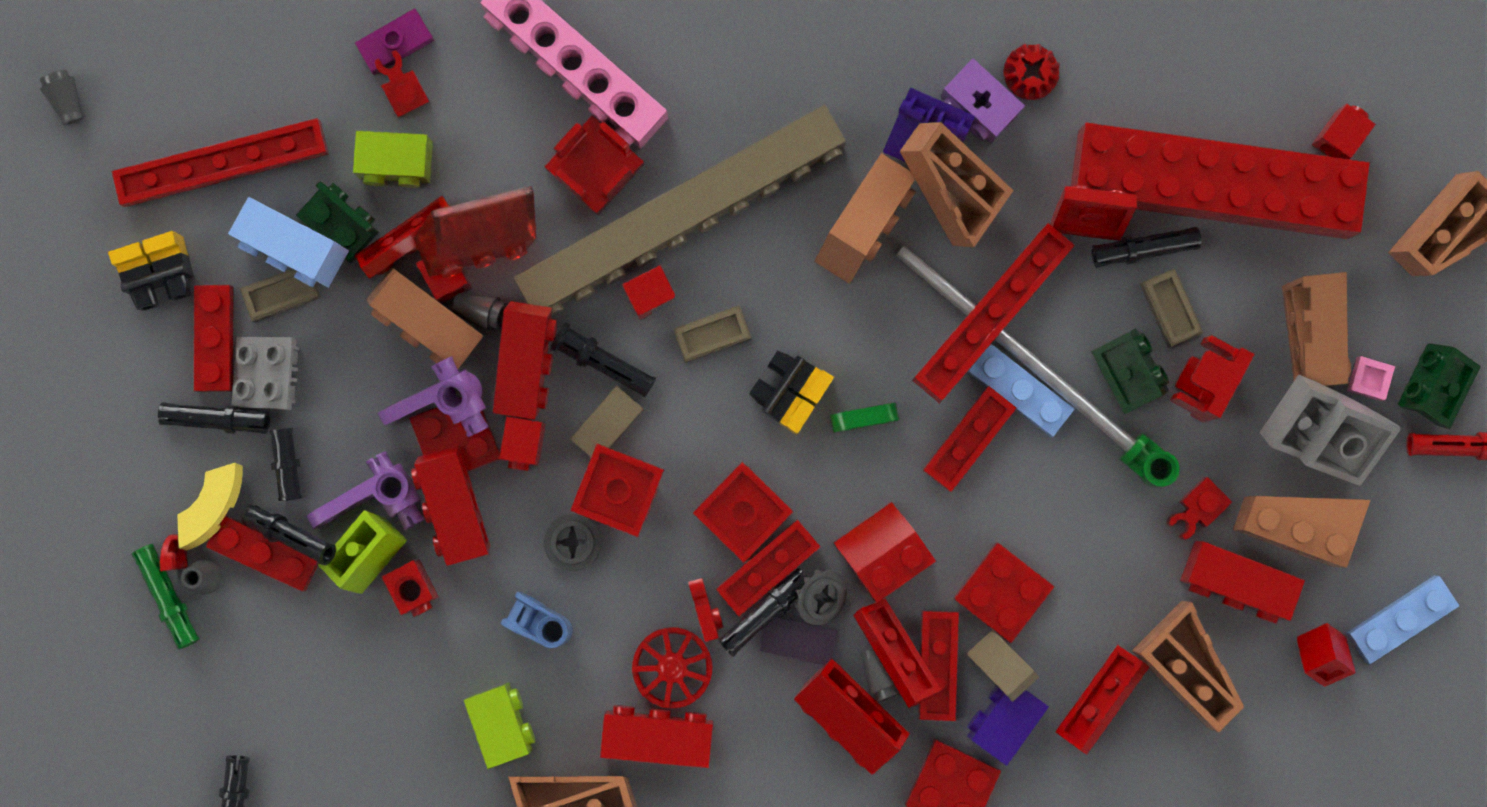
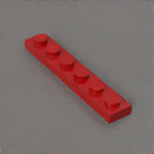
M315 118L111 172L119 205L128 207L329 155L321 121Z
M1047 223L912 381L940 404L1075 245Z

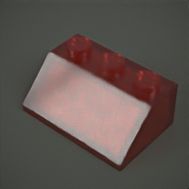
M529 186L431 211L414 237L429 277L442 274L443 278L459 274L465 267L474 265L476 269H481L495 263V259L507 256L508 260H514L528 253L527 249L536 240L535 204L532 187Z

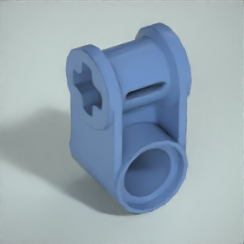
M517 591L515 594L517 600L508 617L503 618L500 623L507 629L530 638L548 648L563 646L571 639L573 633L572 625L565 616L547 608L540 601L520 591ZM552 621L558 622L563 628L562 637L558 641L550 640L546 634L547 625Z

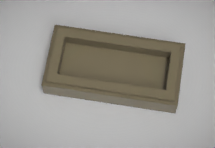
M1175 268L1140 283L1168 348L1204 333Z
M290 269L242 287L240 291L251 321L258 322L321 298L316 283L314 287H311L294 278L297 271Z
M740 305L673 329L685 363L752 339Z
M616 386L570 440L592 457L596 444L611 448L644 409Z
M994 630L990 631L966 653L1012 702L1039 678L1037 673Z

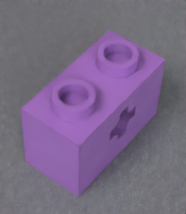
M973 58L943 89L940 96L944 100L943 102L974 115L975 118L969 130L981 141L987 139L991 144L1025 107L1022 102ZM981 99L986 101L985 106H981L979 109L973 106L975 101L978 102Z

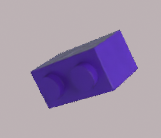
M995 686L988 697L992 702L984 713L979 710L969 722L967 728L971 731L967 737L1007 766L1049 706L1027 690L1012 702Z

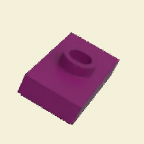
M414 8L356 41L355 45L372 74L376 75L379 73L375 66L376 59L380 58L383 66L388 68L395 64L392 51H398L402 59L435 40L418 11Z

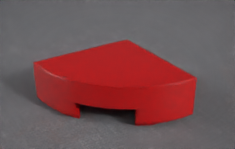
M178 534L169 535L162 545L160 571L186 569L188 567L187 551L179 548Z

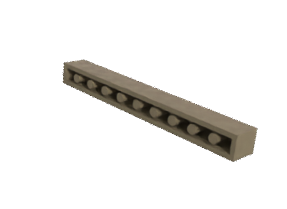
M824 104L513 278L528 304L552 307V317L564 310L562 305L575 298L579 302L595 293V286L604 281L608 285L617 282L626 276L624 270L637 264L640 268L651 263L657 258L655 253L667 246L669 250L680 247L688 241L686 236L699 229L700 233H704L718 225L719 221L717 219L729 212L731 216H734L746 210L750 206L748 201L761 195L762 199H765L781 189L779 184L791 178L795 182L804 178L812 172L810 167L820 161L826 165L842 155L840 150L844 149L846 140Z

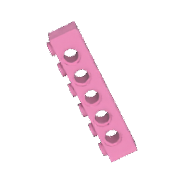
M482 0L480 2L486 13L483 18L498 32L502 28L512 36L509 41L521 53L525 55L528 51L531 52L538 59L535 64L546 75L552 77L556 74L564 81L562 88L572 98L578 100L582 97L591 105L588 111L601 123L608 120L617 128L615 132L630 146L634 143L641 149L667 121L668 113L663 106L542 0ZM525 11L529 13V18L526 22L522 24L512 22V17L517 12ZM552 34L556 38L551 46L541 47L538 45V40L541 36ZM568 58H580L582 60L580 67L576 70L565 69L564 63ZM596 80H604L608 83L607 89L599 94L591 92L590 85ZM624 102L631 103L635 107L633 113L627 117H621L616 114V108Z

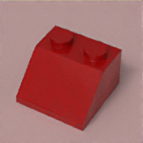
M892 502L834 542L836 548L876 603L936 562L916 531Z

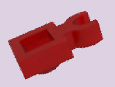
M394 50L391 52L395 58L394 67H384L380 58L375 60V66L380 73L387 75L390 80L381 85L397 117H400L430 101L414 70L403 73L401 69L403 65L402 56L398 51Z
M1203 477L1179 501L1186 509L1182 513L1172 514L1167 519L1166 524L1173 526L1178 520L1184 521L1186 529L1179 537L1181 540L1189 539L1195 533L1197 522L1203 527H1208L1232 501L1208 477Z
M703 578L688 582L704 641L718 639V630L724 628L719 608L711 609Z

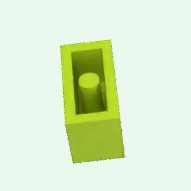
M356 131L353 173L360 180H363L365 185L384 186L385 181H396L398 186L419 188L420 183H430L433 141L427 134Z
M364 510L335 544L336 555L332 562L328 565L318 564V566L340 589L362 594L406 543L407 539L385 517Z
M509 682L463 700L487 769L528 755L533 750L531 744L535 743L533 730L529 722L523 723L519 712L520 709H523L520 693L517 688L511 689Z

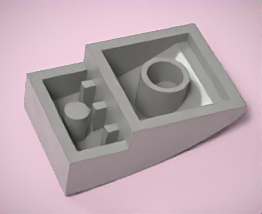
M1298 375L1259 433L1270 447L1300 458L1305 466L1361 486L1401 428L1361 403L1314 380Z

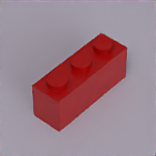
M510 301L504 309L493 413L535 420L540 410L546 409L549 388L544 387L545 375H550L553 363V354H548L549 341H554L557 330V320L552 319V307Z
M460 445L419 456L414 463L415 468L411 469V475L415 488L417 490L422 489L426 502L422 503V510L426 522H433L436 536H433L432 539L437 556H443L446 566L488 555L491 545Z
M1194 541L1180 579L1181 582L1190 585L1189 592L1205 598H1209L1211 593L1224 598L1222 601L1223 605L1239 611H1243L1245 606L1257 610L1255 617L1273 624H1277L1278 619L1291 621L1305 580L1204 541Z
M832 658L803 685L794 698L803 712L826 730L828 736L838 742L853 757L854 761L859 766L864 767L871 775L901 750L910 734Z
M614 705L613 711L607 710L604 714L600 758L709 768L713 720H706L707 714L698 712H685V718L670 716L671 711L665 709H649V714L635 713V707Z

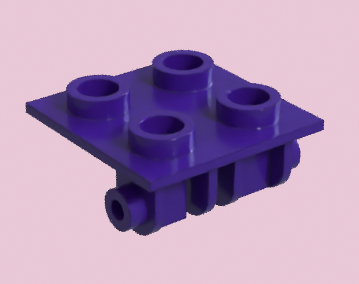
M910 87L905 100H903L898 110L899 115L883 152L905 162L900 150L919 123L941 122L964 143L975 116Z

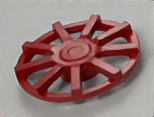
M668 627L651 633L640 643L633 657L632 674L639 692L648 701L663 708H681L692 704L706 691L712 677V658L707 646L697 635L686 629ZM669 634L686 636L677 652L672 651ZM663 635L666 650L664 655H661L649 645L653 639ZM692 639L700 647L702 653L685 659L683 654ZM643 650H646L656 658L658 663L656 665H639ZM702 659L706 660V675L688 669V665ZM639 672H657L658 676L648 686L644 687ZM686 676L703 682L693 695L684 682V677ZM662 681L666 682L664 701L649 693ZM674 683L679 684L687 699L670 702Z

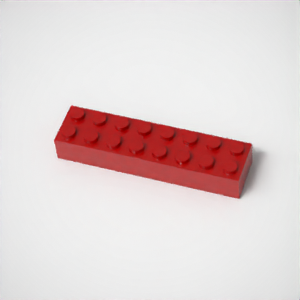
M1085 122L1077 135L1071 187L1083 185L1094 190H1120L1126 194L1137 195L1136 210L1349 239L1361 233L1370 162Z

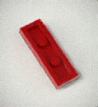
M440 196L356 254L355 257L360 268L369 279L376 274L380 275L387 272L400 257L416 252L423 242L432 235L445 232L457 217L445 198Z
M194 285L195 392H232L234 287L231 285Z
M990 386L986 387L922 471L946 490L952 492L1017 407Z
M225 515L219 524L221 528L209 539L206 545L207 548L302 592L307 590L319 564L317 561L280 542L268 541L261 532Z
M797 519L716 588V590L738 616H741L821 546Z
M886 598L878 603L875 602L860 608L853 615L908 708L931 699L942 691Z
M921 611L920 656L942 691L935 697L919 704V720L956 721L959 612Z
M1117 645L1055 733L1087 755L1150 667Z

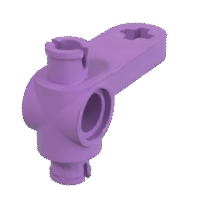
M452 356L431 366L440 382L377 413L385 426L435 402L441 412L450 416L453 424L461 421L467 437L489 427L480 413L486 406L481 399L482 386L479 379L472 373L467 372L466 369L459 372ZM454 387L460 391L462 399L456 395Z
M387 451L377 454V458L374 459L372 457L366 461L367 466L370 467L374 474L372 478L307 515V519L313 529H318L375 497L382 503L390 518L398 517L404 531L414 527V524H419L425 520L416 506L422 500L415 490L413 479L405 472L401 463L393 465ZM392 478H397L402 485L400 494L395 498H391L386 492V484Z

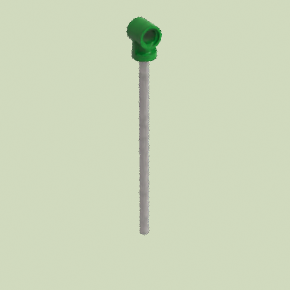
M904 245L896 254V257L966 316L975 308L976 305L908 247ZM1003 329L995 338L1001 346L1121 446L1125 451L1119 460L1135 472L1144 484L1150 487H1165L1176 481L1179 476L1180 466L1174 455L1165 452L1144 433H1141L1134 440L1006 330ZM1156 459L1163 461L1167 468L1166 475L1162 479L1155 478L1150 471L1151 464Z

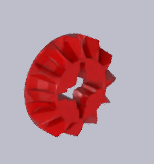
M1024 44L1013 50L1006 59L1003 69L1004 80L1007 87L1016 96L1027 100L1040 99L1047 96L1055 88L1060 78V63L1054 57L1053 51L1043 48L1040 44ZM1027 63L1033 66L1035 63H1042L1037 72L1040 78L1037 79L1035 76H1031L1029 79L1021 80L1027 70L1024 64Z

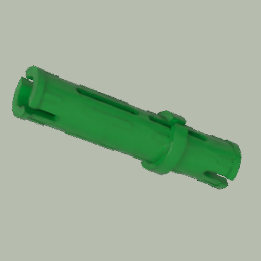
M154 544L143 546L131 553L161 613L158 615L161 623H166L177 649H184L199 641L200 638L186 613L188 611L186 603H181L167 572L160 571V559Z

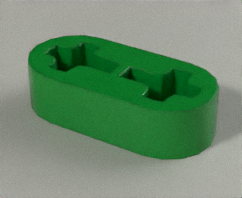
M896 403L830 415L833 433L900 420Z

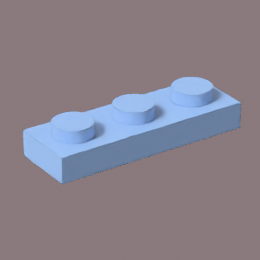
M992 344L967 372L985 387L990 386L1017 407L1016 411L1050 437H1054L1075 410Z
M1434 575L1346 632L1364 662L1371 664L1458 608L1459 604L1441 577Z

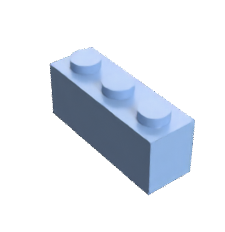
M250 197L247 198L228 232L230 236L240 241L237 246L239 249L254 257H257L259 252L268 256L265 261L266 263L283 272L286 271L287 267L296 270L294 278L311 287H314L315 283L318 282L329 288L349 250L333 240Z

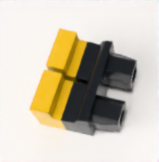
M169 231L142 240V243L136 242L108 252L111 263L117 268L121 279V291L131 296L137 310L147 311L159 306L154 289L163 286L166 288L168 298L172 301L191 296L188 278L193 277L194 274L182 235Z
M777 350L767 368L783 377L775 389L759 378L749 395L763 407L762 412L797 436L814 410V406L818 404L833 381L834 376L818 369L798 355L794 359L790 355ZM789 390L793 391L794 393L798 394L804 399L802 400L801 398L791 393Z

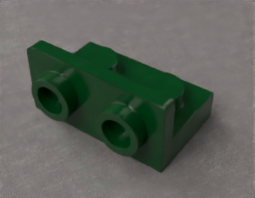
M319 181L315 185L319 190L296 216L313 231L349 250L345 259L352 263L356 259L355 255L365 249L379 233L371 225L375 219L361 206H358L355 210L352 209L345 202L349 196L336 184L332 183L327 187L323 182Z
M1136 328L1091 351L1124 414L1163 396L1169 391L1167 387L1169 378L1161 365H1155L1150 355L1153 350L1148 338L1144 333L1139 334Z
M1429 343L1420 356L1398 405L1403 409L1417 411L1439 427L1450 429L1481 366L1455 347Z

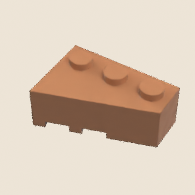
M941 122L919 123L900 150V153L952 246L975 247L1014 190Z
M881 153L828 233L814 262L850 284L865 259L872 262L882 244L877 240L881 234L889 235L900 218L895 215L898 207L906 209L915 195L916 191L911 188L915 181L911 171Z
M1479 171L1456 174L1388 253L1411 276H1432L1471 253L1470 251L1486 243L1487 179Z
M393 267L388 270L366 299L368 304L374 308L371 312L374 318L387 327L391 322L396 324L403 330L400 337L415 348H418L420 344L426 346L432 351L429 358L435 363L452 356L457 369H459L483 337L481 333Z
M1347 272L1303 276L1283 285L1282 290L1294 381L1298 375H1302L1327 387L1348 384V377L1351 375V363L1348 357Z
M1247 496L1243 499L1233 530L1331 567L1347 568L1370 500Z
M1181 601L1132 652L1150 667L1149 669L1208 729L1219 733L1244 708V705L1224 665L1221 664L1212 646L1213 643L1196 614L1197 611L1193 603Z
M624 776L508 777L517 807H637L629 778Z

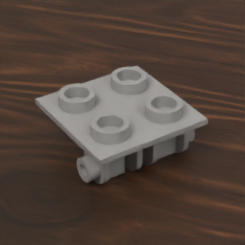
M236 337L231 405L238 406V408L292 410V404H296V400H294L295 386H291V383H297L298 381L297 378H291L292 372H298V368L292 367V365H297L298 351H300V347L296 346L297 340L293 337Z

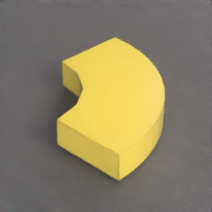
M232 463L205 472L204 486L198 498L188 509L177 514L180 549L188 551L203 544L221 528L219 524L229 508H234L242 484V465Z

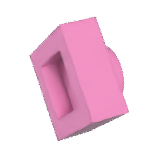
M1363 356L1356 357L1347 391L1378 401H1385L1395 366Z

